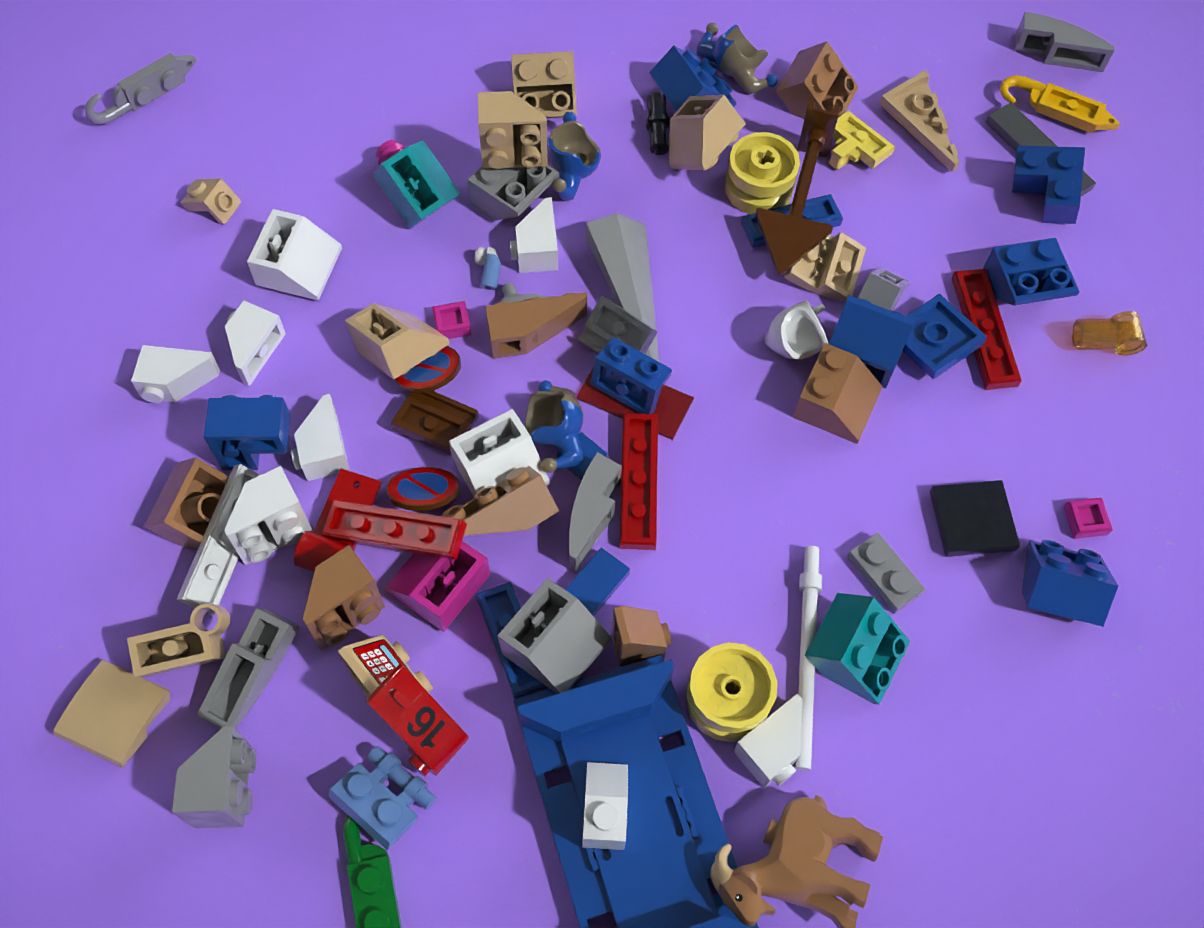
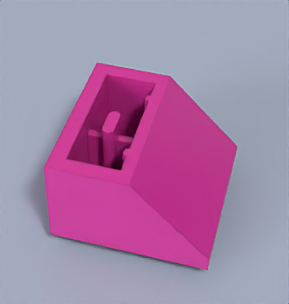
M463 541L457 560L413 553L384 589L432 625L445 632L490 576L488 558Z

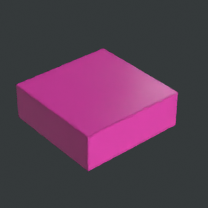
M465 301L432 307L435 326L438 332L448 339L472 335Z
M1102 497L1067 501L1063 506L1073 539L1109 535L1113 531Z

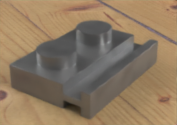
M601 296L584 325L586 328L583 334H579L577 339L597 353H600L612 338H617L645 354L658 331L611 300Z

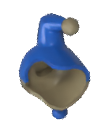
M709 23L707 25L706 33L697 45L696 53L699 57H705L715 62L718 69L723 74L733 77L746 93L753 94L768 86L775 87L777 85L778 79L774 74L767 75L765 79H757L755 77V69L768 56V52L766 50L758 51L745 38L738 25L732 26L728 31L720 35L717 41H712V38L718 33V25L716 23Z
M566 112L563 115L564 123L558 125L548 138L552 163L560 178L555 179L552 183L553 190L558 193L559 198L565 201L574 199L580 180L590 176L598 168L601 160L600 148L589 137L585 127L576 121V115L573 112Z
M547 380L542 381L538 386L539 391L530 396L525 428L530 434L533 443L554 446L561 453L557 459L545 458L541 463V468L544 472L552 473L556 469L574 467L583 462L584 456L578 438L583 425V411L572 390L553 386Z

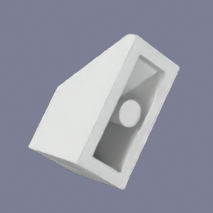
M551 197L545 198L515 226L516 240L510 241L511 261L518 260L519 273L558 270V248Z
M243 300L237 310L229 315L225 330L235 367L243 384L250 386L286 333L279 315Z
M142 345L131 382L140 397L152 403H161L162 401L177 402L218 377L220 369L212 352Z
M326 394L321 397L294 433L297 448L291 449L292 460L296 470H303L307 481L338 474L341 468L350 471L336 409L331 395Z
M798 693L739 740L733 751L764 789L773 781L780 786L797 771L792 765L800 756L803 699Z
M587 762L582 848L624 850L627 829L628 765Z

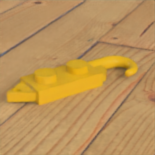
M1020 75L1009 76L1000 84V94L1006 101L1016 102V99L1008 92V88L1017 87L1030 92L1029 102L1036 109L1035 112L1093 134L1095 130H1117L1120 122L1105 109L1106 104L1054 84L1048 83L1046 85Z

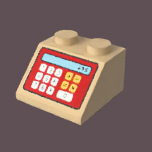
M384 635L349 644L338 650L350 675L367 697L376 690L399 664L403 665L428 693L433 690L431 683L420 670L414 674L406 663L410 660V657L397 641L391 645Z

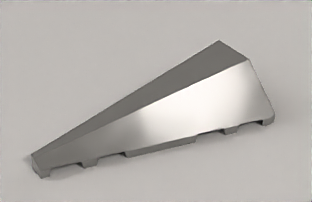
M618 213L587 222L586 240L611 289L610 297L612 301L656 330L645 224ZM656 335L645 354L659 362Z

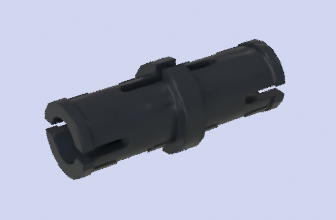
M654 92L647 96L648 118L646 119V129L650 134L651 153L655 152V155H664L669 152L668 129L670 128V118L666 112V96L664 94L661 95L660 92Z

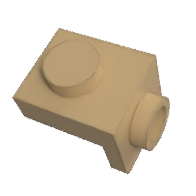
M221 178L197 179L192 182L187 188V195L180 203L189 212L208 211L218 223L225 224L239 207L241 200Z

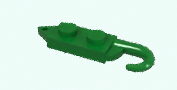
M347 815L344 821L343 837L356 928H402L390 857L387 851L378 845H362L359 824Z

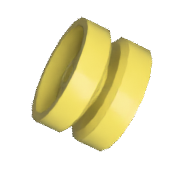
M755 132L739 139L733 145L729 155L728 171L725 179L726 196L731 204L747 214L756 213L757 208L769 210L788 205L794 192L795 181L800 167L798 151L791 142L782 136L769 132Z
M728 642L711 647L699 656L687 684L685 704L690 719L702 733L715 740L727 742L741 740L767 718L777 698V679L773 667L761 652L746 644Z

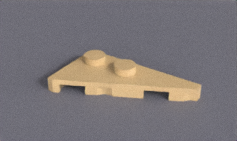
M924 70L883 94L879 104L945 167L953 172L959 166L958 152L955 144H950L947 136L949 129L942 109L937 104L938 98L936 93H931L929 88V74Z

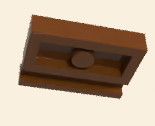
M435 391L412 393L410 396H407L391 421L392 430L451 455L449 441L471 430L473 422L478 419V410Z

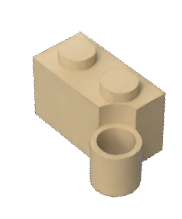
M201 604L192 611L190 623L127 638L134 677L153 676L225 659L223 638L220 634L224 633L230 624L228 611L220 605ZM213 609L218 616V622L212 630H207L203 624V618L209 610Z

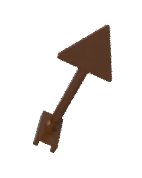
M809 99L797 151L806 153L789 214H783L762 208L756 209L757 221L779 276L785 274L832 233V225L804 219L802 215L818 155L828 156L841 106L835 105L833 112L814 108L816 100Z

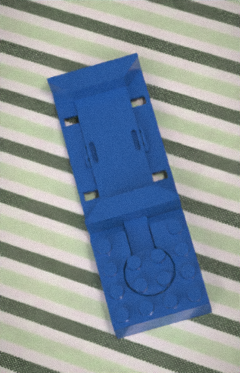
M663 655L580 679L571 690L556 694L551 689H547L513 700L579 928H589L588 919L609 912H613L617 928H759L757 923L754 927L741 923L736 915L724 904L719 894L714 896L711 894L707 882L708 879H711V867L715 862L718 850L722 846L729 844L671 681L674 669L672 659L664 661ZM677 732L682 746L663 752L659 737ZM587 762L628 765L627 829L624 850L582 848ZM568 766L572 781L548 788L544 774ZM730 851L727 863L734 870L737 868L732 851Z

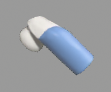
M479 247L475 252V262L478 265H484L480 287L487 290H496L501 268L499 257L494 248L488 247L485 249Z

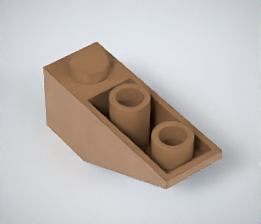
M587 292L578 294L566 293L562 296L549 298L535 297L527 301L499 302L495 305L485 306L493 359L527 354L587 316Z
M528 466L511 471L503 482L496 486H488L479 490L474 495V499L464 505H456L447 509L442 516L462 519L466 522L465 536L529 530L559 512V509L541 474Z

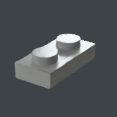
M876 533L852 549L847 556L894 614L921 596L926 590L879 533Z

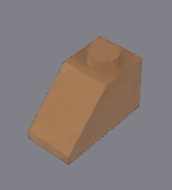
M626 606L614 607L611 634L619 666H626L659 655H663L665 659L667 646L671 645V636L667 623H660L658 611Z

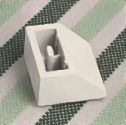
M272 209L247 260V264L256 285L319 301L342 250V246L306 217Z
M513 409L449 441L452 461L473 495L485 487L498 485L506 480V476L511 471L520 467L526 468L530 466L541 474L546 485L550 484L546 472L541 468L542 462L532 438Z
M281 466L245 482L224 529L228 539L245 565L251 562H261L267 559L272 552L286 545L298 544L301 536L306 531L313 532Z

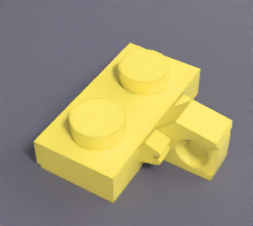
M847 111L837 120L833 139L836 140L834 147L836 148L832 150V156L828 163L838 170L845 166L850 159L853 162H858L860 159L873 169L893 154L895 146L850 111Z

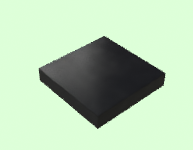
M1002 480L932 486L929 492L945 557L1016 551L1020 547Z

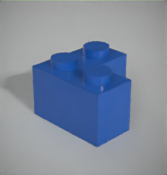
M1017 145L1012 192L1045 194L1042 222L1076 224L1081 200L1085 147Z
M235 395L209 398L203 437L222 470H232L234 465L242 464L251 470H258L260 454H287L290 413L284 398L273 395H262L259 398H241Z

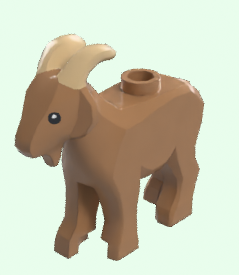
M815 795L814 799L799 797L786 804L779 821L771 819L763 843L770 845L765 858L733 870L727 863L732 847L730 844H726L718 850L715 856V862L710 872L711 880L724 904L736 915L741 923L750 927L756 925L760 916L775 914V908L761 897L766 896L814 910L831 919L837 928H855L858 912L849 909V907L854 903L864 908L870 884L840 874L828 867L826 863L831 849L842 844L856 847L864 858L875 862L879 855L883 836L875 830L866 828L854 817L842 818L831 814L827 810L823 798ZM836 896L841 897V898L844 899L846 902H844V901L838 899Z

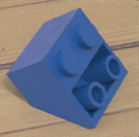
M673 45L649 72L675 111L690 96L725 95L733 107L737 104L730 95L732 92L731 87L715 74L717 71L716 66L705 57L701 60L690 49L684 51Z
M1056 237L993 247L983 269L986 268L995 298L1013 306L1077 296L1080 292Z
M849 295L829 344L857 355L883 388L886 389L915 320L904 316L902 313L874 305L868 300L858 299Z
M1029 540L1022 586V595L1027 608L1104 627L1118 589V584L1103 558H1101V555L1088 549H1079L1078 552L1064 549L1063 545L1051 540H1042L1041 543Z

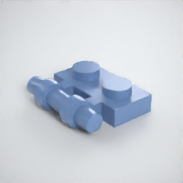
M376 746L370 751L367 759L377 768L370 773L358 763L330 788L328 797L388 851L417 821L418 815L409 807L416 801L425 810H428L435 803L437 797L427 789L428 784L421 777L416 776L414 778L400 765L401 760L393 753L387 754L379 746ZM389 778L404 790L398 797L383 785Z

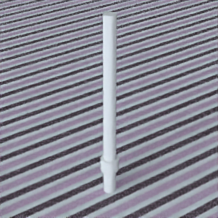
M816 546L805 547L804 573L800 574L799 590L803 592L798 694L803 699L801 748L800 756L795 762V769L800 771L811 770L815 666L806 658L805 653L816 634L818 593L822 591V575L819 574V547Z

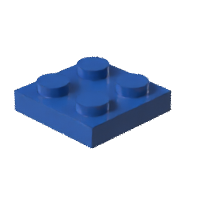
M941 294L936 295L906 316L915 320L903 352L933 380L985 344L987 336Z

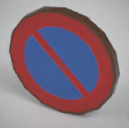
M445 346L434 356L420 362L406 374L395 378L394 381L400 389L409 393L434 391L447 385L457 376L461 369V358L455 349Z
M434 467L412 468L400 472L391 478L386 486L388 499L395 506L415 511L434 510L445 506L454 500L460 491L458 478L454 474Z

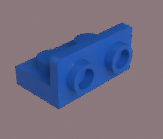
M612 338L595 358L590 385L641 414H652L656 409L661 387L671 376L672 369L617 338Z

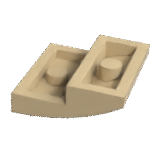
M842 232L834 237L829 235L790 268L783 278L813 293L846 302L848 296L853 295L866 247Z
M102 660L84 681L66 707L53 730L54 736L123 768L147 739L146 728L171 700L170 690L142 677H134L133 673Z

